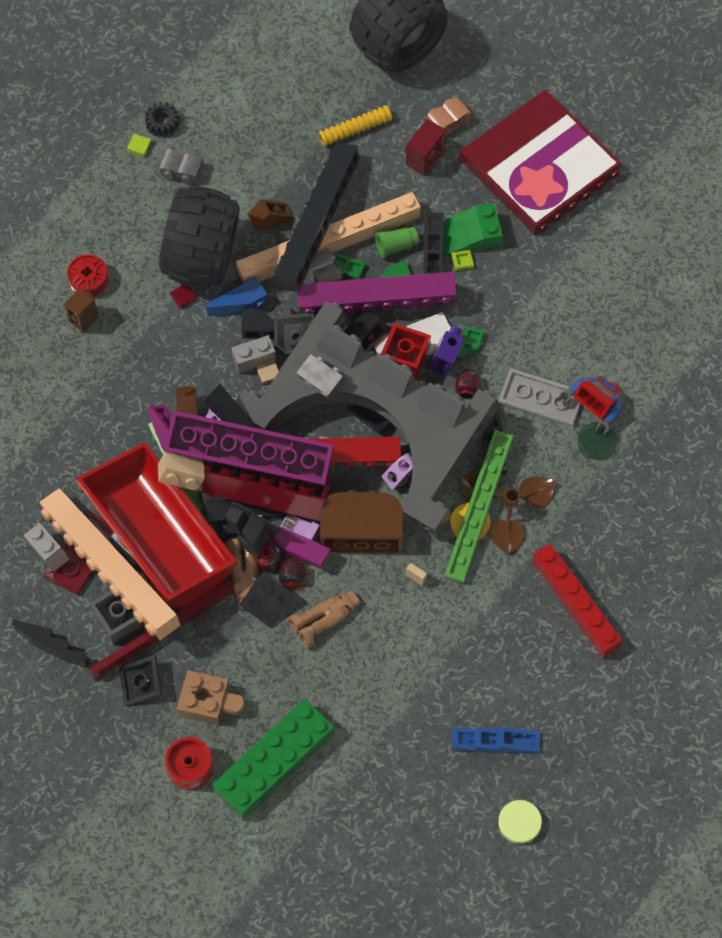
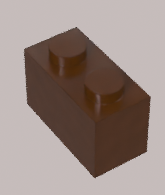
M80 288L64 303L68 322L82 333L98 318L95 297L88 291L85 292Z

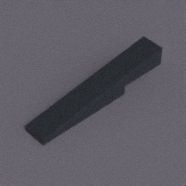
M221 384L202 401L221 421L258 428Z

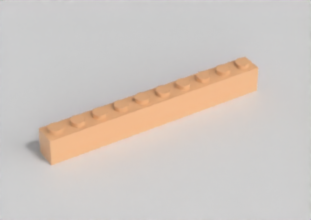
M413 192L332 223L324 236L319 250L327 248L329 252L333 253L374 237L376 232H386L419 219L421 207ZM287 242L236 261L237 272L242 283L254 277L259 282L273 277V272L279 265L280 257L286 250Z
M60 488L40 501L43 517L47 521L51 520L53 522L52 526L58 533L62 532L64 534L63 538L69 546L72 544L75 546L74 549L80 558L85 557L86 563L92 571L96 569L100 580L104 584L108 583L110 585L109 588L116 597L119 595L122 598L121 601L128 610L131 608L134 611L133 615L138 622L141 623L143 621L146 624L145 628L151 636L156 635L159 640H162L180 626L177 615Z

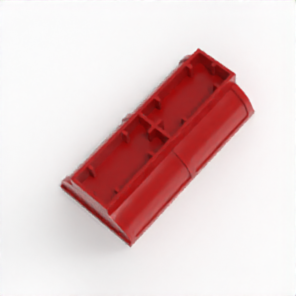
M144 442L77 477L76 482L80 490L88 496L118 536L122 546L130 552L163 596L164 602L169 607H177L181 611L214 590L231 573L234 566L237 565V560L180 487L159 482L158 463L160 460Z

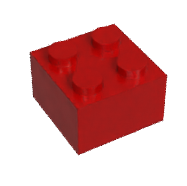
M394 323L381 354L383 356L385 354L391 356L395 363L399 365H407L412 369L414 378L417 379L431 347V335Z

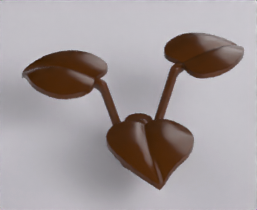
M479 473L461 475V491L468 502L471 500ZM530 477L520 484L519 490L508 488L505 493L501 492L493 496V499L502 497L503 504L508 507L507 521H496L490 530L492 541L504 553L509 554L515 551L524 538L522 523L510 521L513 507L518 504L520 499H526L527 505L531 508L540 509L547 506L552 499L556 481L546 477Z

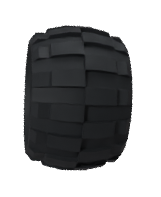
M359 0L351 16L349 31L359 51L374 65L392 73L401 72L421 62L435 48L445 32L448 22V11L442 0Z
M206 187L179 189L173 197L164 230L159 258V268L162 274L168 275L169 279L179 284L195 288H209L211 285L218 287L223 283L238 225L240 212L238 202L230 199L229 195L219 190Z

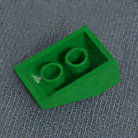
M494 203L474 206L444 219L443 249L445 256L451 255L452 252L469 249L472 252L502 246V232Z

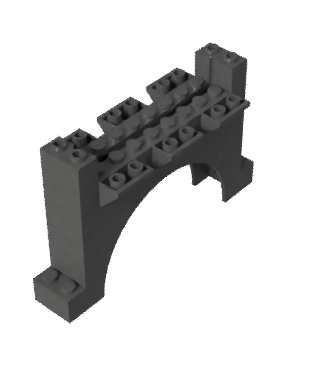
M326 301L262 398L255 391L251 390L249 392L244 389L236 402L259 429L276 432L283 424L297 414L326 404L358 405L386 418L402 434L412 453V481L407 497L402 505L403 512L406 514L403 520L438 540L450 522L449 512L446 509L447 506L440 502V499L497 412L495 396L487 390L483 392L478 389L465 409L464 400L457 394L451 395L447 393L446 389L439 384L433 385L423 380H420V382L415 380L411 368L405 364L399 365L395 363V360L387 354L383 356L373 351H365L358 337L352 334L349 336L344 333L343 329L347 322L344 318L343 308L334 302L331 304ZM310 354L315 357L321 356L327 361V366L330 368L335 366L343 372L342 376L346 382L332 400H329L302 381L296 374Z

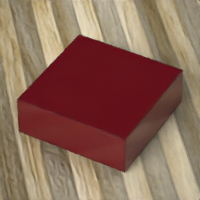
M182 285L169 292L179 309L196 301L195 295L186 285Z

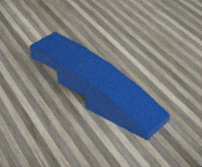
M454 727L452 729V750L539 753L540 732L499 727L498 729Z

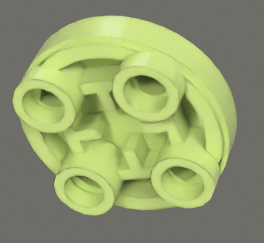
M523 800L512 801L500 812L499 829L502 836L513 843H530L540 832L542 818L539 810L530 802Z

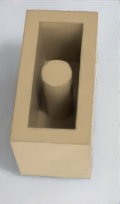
M165 451L158 463L159 482L197 491L205 478L204 461Z

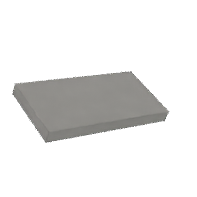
M512 368L509 369L498 399V404L569 427L574 426L581 403L573 396L571 397L570 405L567 407L563 406L566 398L559 401L560 393L562 391H569V386Z

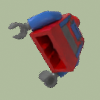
M603 376L594 378L582 377L569 388V391H562L560 393L559 401L566 398L563 406L567 407L570 405L571 397L573 396L599 419L602 420L604 418L605 421L598 423L595 430L597 432L599 428H603L605 431L602 437H604L608 432V425L614 422L621 411V400L619 397L622 393L616 382H609Z

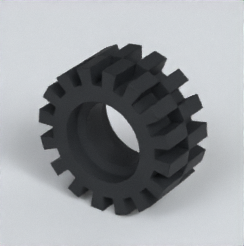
M159 102V105L154 103L153 108L151 106L148 107V111L146 110L145 123L148 132H152L155 137L158 134L162 138V134L168 137V133L172 135L174 130L177 131L179 115L177 109H174V105L171 104L169 106L168 102H165V105H163L162 102ZM165 115L169 118V121L159 124L155 122V119L158 116Z

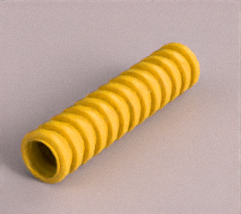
M384 105L383 108L374 109L372 113L369 111L367 115L362 114V117L357 116L356 119L352 118L351 121L346 120V123L341 122L340 125L331 126L329 130L326 128L324 131H319L320 141L323 146L327 147L328 144L332 145L334 141L337 143L339 139L342 141L344 137L349 138V135L354 136L355 133L360 134V131L365 132V129L370 130L371 127L375 128L376 125L385 124L387 120L389 122L392 121V113L389 107Z

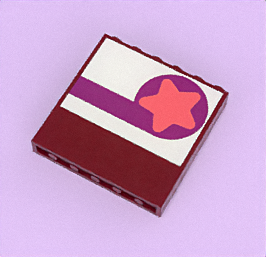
M546 89L460 150L459 159L533 235H536L538 232L543 233L553 221L558 222L565 212L574 210L577 203L581 200L586 201L596 189L601 190L608 180L617 178L620 174L621 162Z

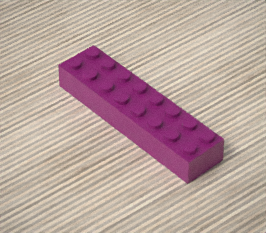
M454 272L308 283L302 285L297 295L299 314L313 313L315 317V314H318L326 301L331 304L334 302L343 308L344 315H352L354 311L372 313L376 309H381V312L393 311V308L411 310L413 306L427 309L431 308V305L439 304V307H449L455 301L456 288Z
M173 410L164 451L326 487L334 445Z

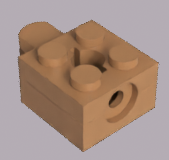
M187 670L177 705L178 717L219 726L222 713L240 715L243 712L244 700L242 696L228 692V679Z

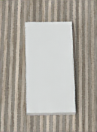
M443 312L405 326L431 335V347L426 359L433 356L445 331H449L451 328ZM389 333L383 335L373 345L376 354H381Z

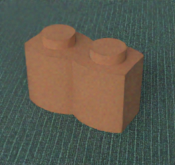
M456 97L445 101L443 106L430 110L427 119L446 129V135L469 122L471 112Z

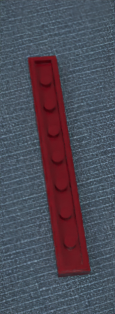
M226 581L177 612L176 615L180 623L178 628L235 593L234 585L231 581ZM147 631L90 667L92 677L95 681L158 642L159 639L156 635L151 636Z

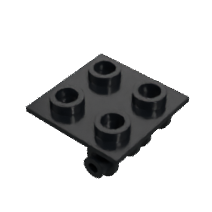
M263 572L239 605L272 629L296 598V595Z

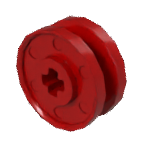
M91 254L80 255L68 265L67 277L70 288L74 293L81 288L83 291H88L93 296H97L108 286L109 276L107 267L98 256Z

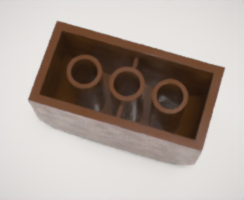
M349 490L328 496L320 513V544L331 549V553H402L403 509L400 501L389 493H378L374 490L367 492Z

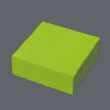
M133 134L127 147V152L145 157L152 140Z
M470 249L451 253L455 272L474 269Z

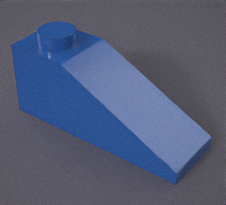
M254 277L205 305L206 313L208 316L242 313V309L248 308L263 309L268 303V294L257 278Z

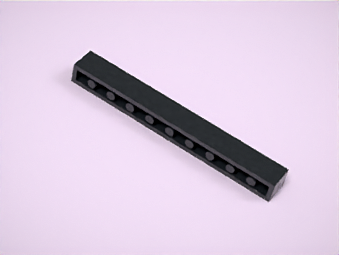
M335 143L333 150H330L327 163L323 165V171L317 178V184L311 191V197L305 203L304 212L299 216L298 225L293 229L290 242H287L286 250L280 257L277 269L273 272V280L276 283L277 289L293 292L300 291L360 160L357 145Z

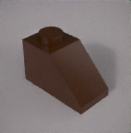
M263 199L247 213L252 226L255 229L261 230L271 229L295 218L286 202Z
M184 386L176 388V407L178 412L198 416L196 387Z

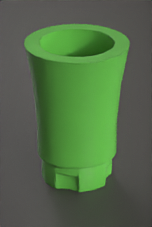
M415 227L388 232H376L375 242L383 259L394 253L417 246L419 237Z

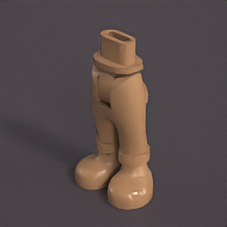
M231 539L226 541L224 545L237 560V565L231 571V580L234 585L236 600L240 603L259 577V571L255 557L247 552L246 549L244 554L246 570L243 571L241 543L238 539Z
M351 590L346 594L341 593L339 596L331 597L319 603L310 610L305 611L304 615H291L287 618V621L295 633L299 632V639L304 647L309 649L314 645V636L316 634L318 635L324 630L340 623L350 612L354 611V607L358 606L360 601ZM321 616H325L319 621H316L312 623V625L304 628L306 624L313 622L315 619Z

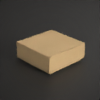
M275 360L256 365L262 385L272 382L279 372Z
M412 563L407 566L406 576L423 586L427 581V573Z

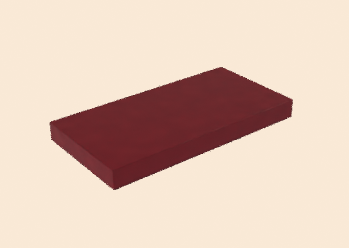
M85 510L83 514L112 544L114 539L111 535L115 532L106 520ZM65 541L61 548L69 560L54 572L48 567L43 577L79 596L94 571L87 565L85 557L80 558L74 549L75 546L73 544L69 546Z

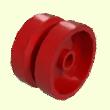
M184 737L173 742L166 751V770L168 777L174 785L184 790H195L206 785L214 769L211 752L206 743L198 738Z

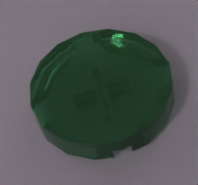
M600 422L586 424L580 430L577 437V446L580 452L589 459L604 460L609 458L617 446V436L614 430L609 426L607 434L602 437L605 431L603 428H599L595 432Z

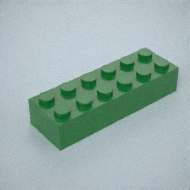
M304 698L212 784L213 791L244 820L334 735V726Z

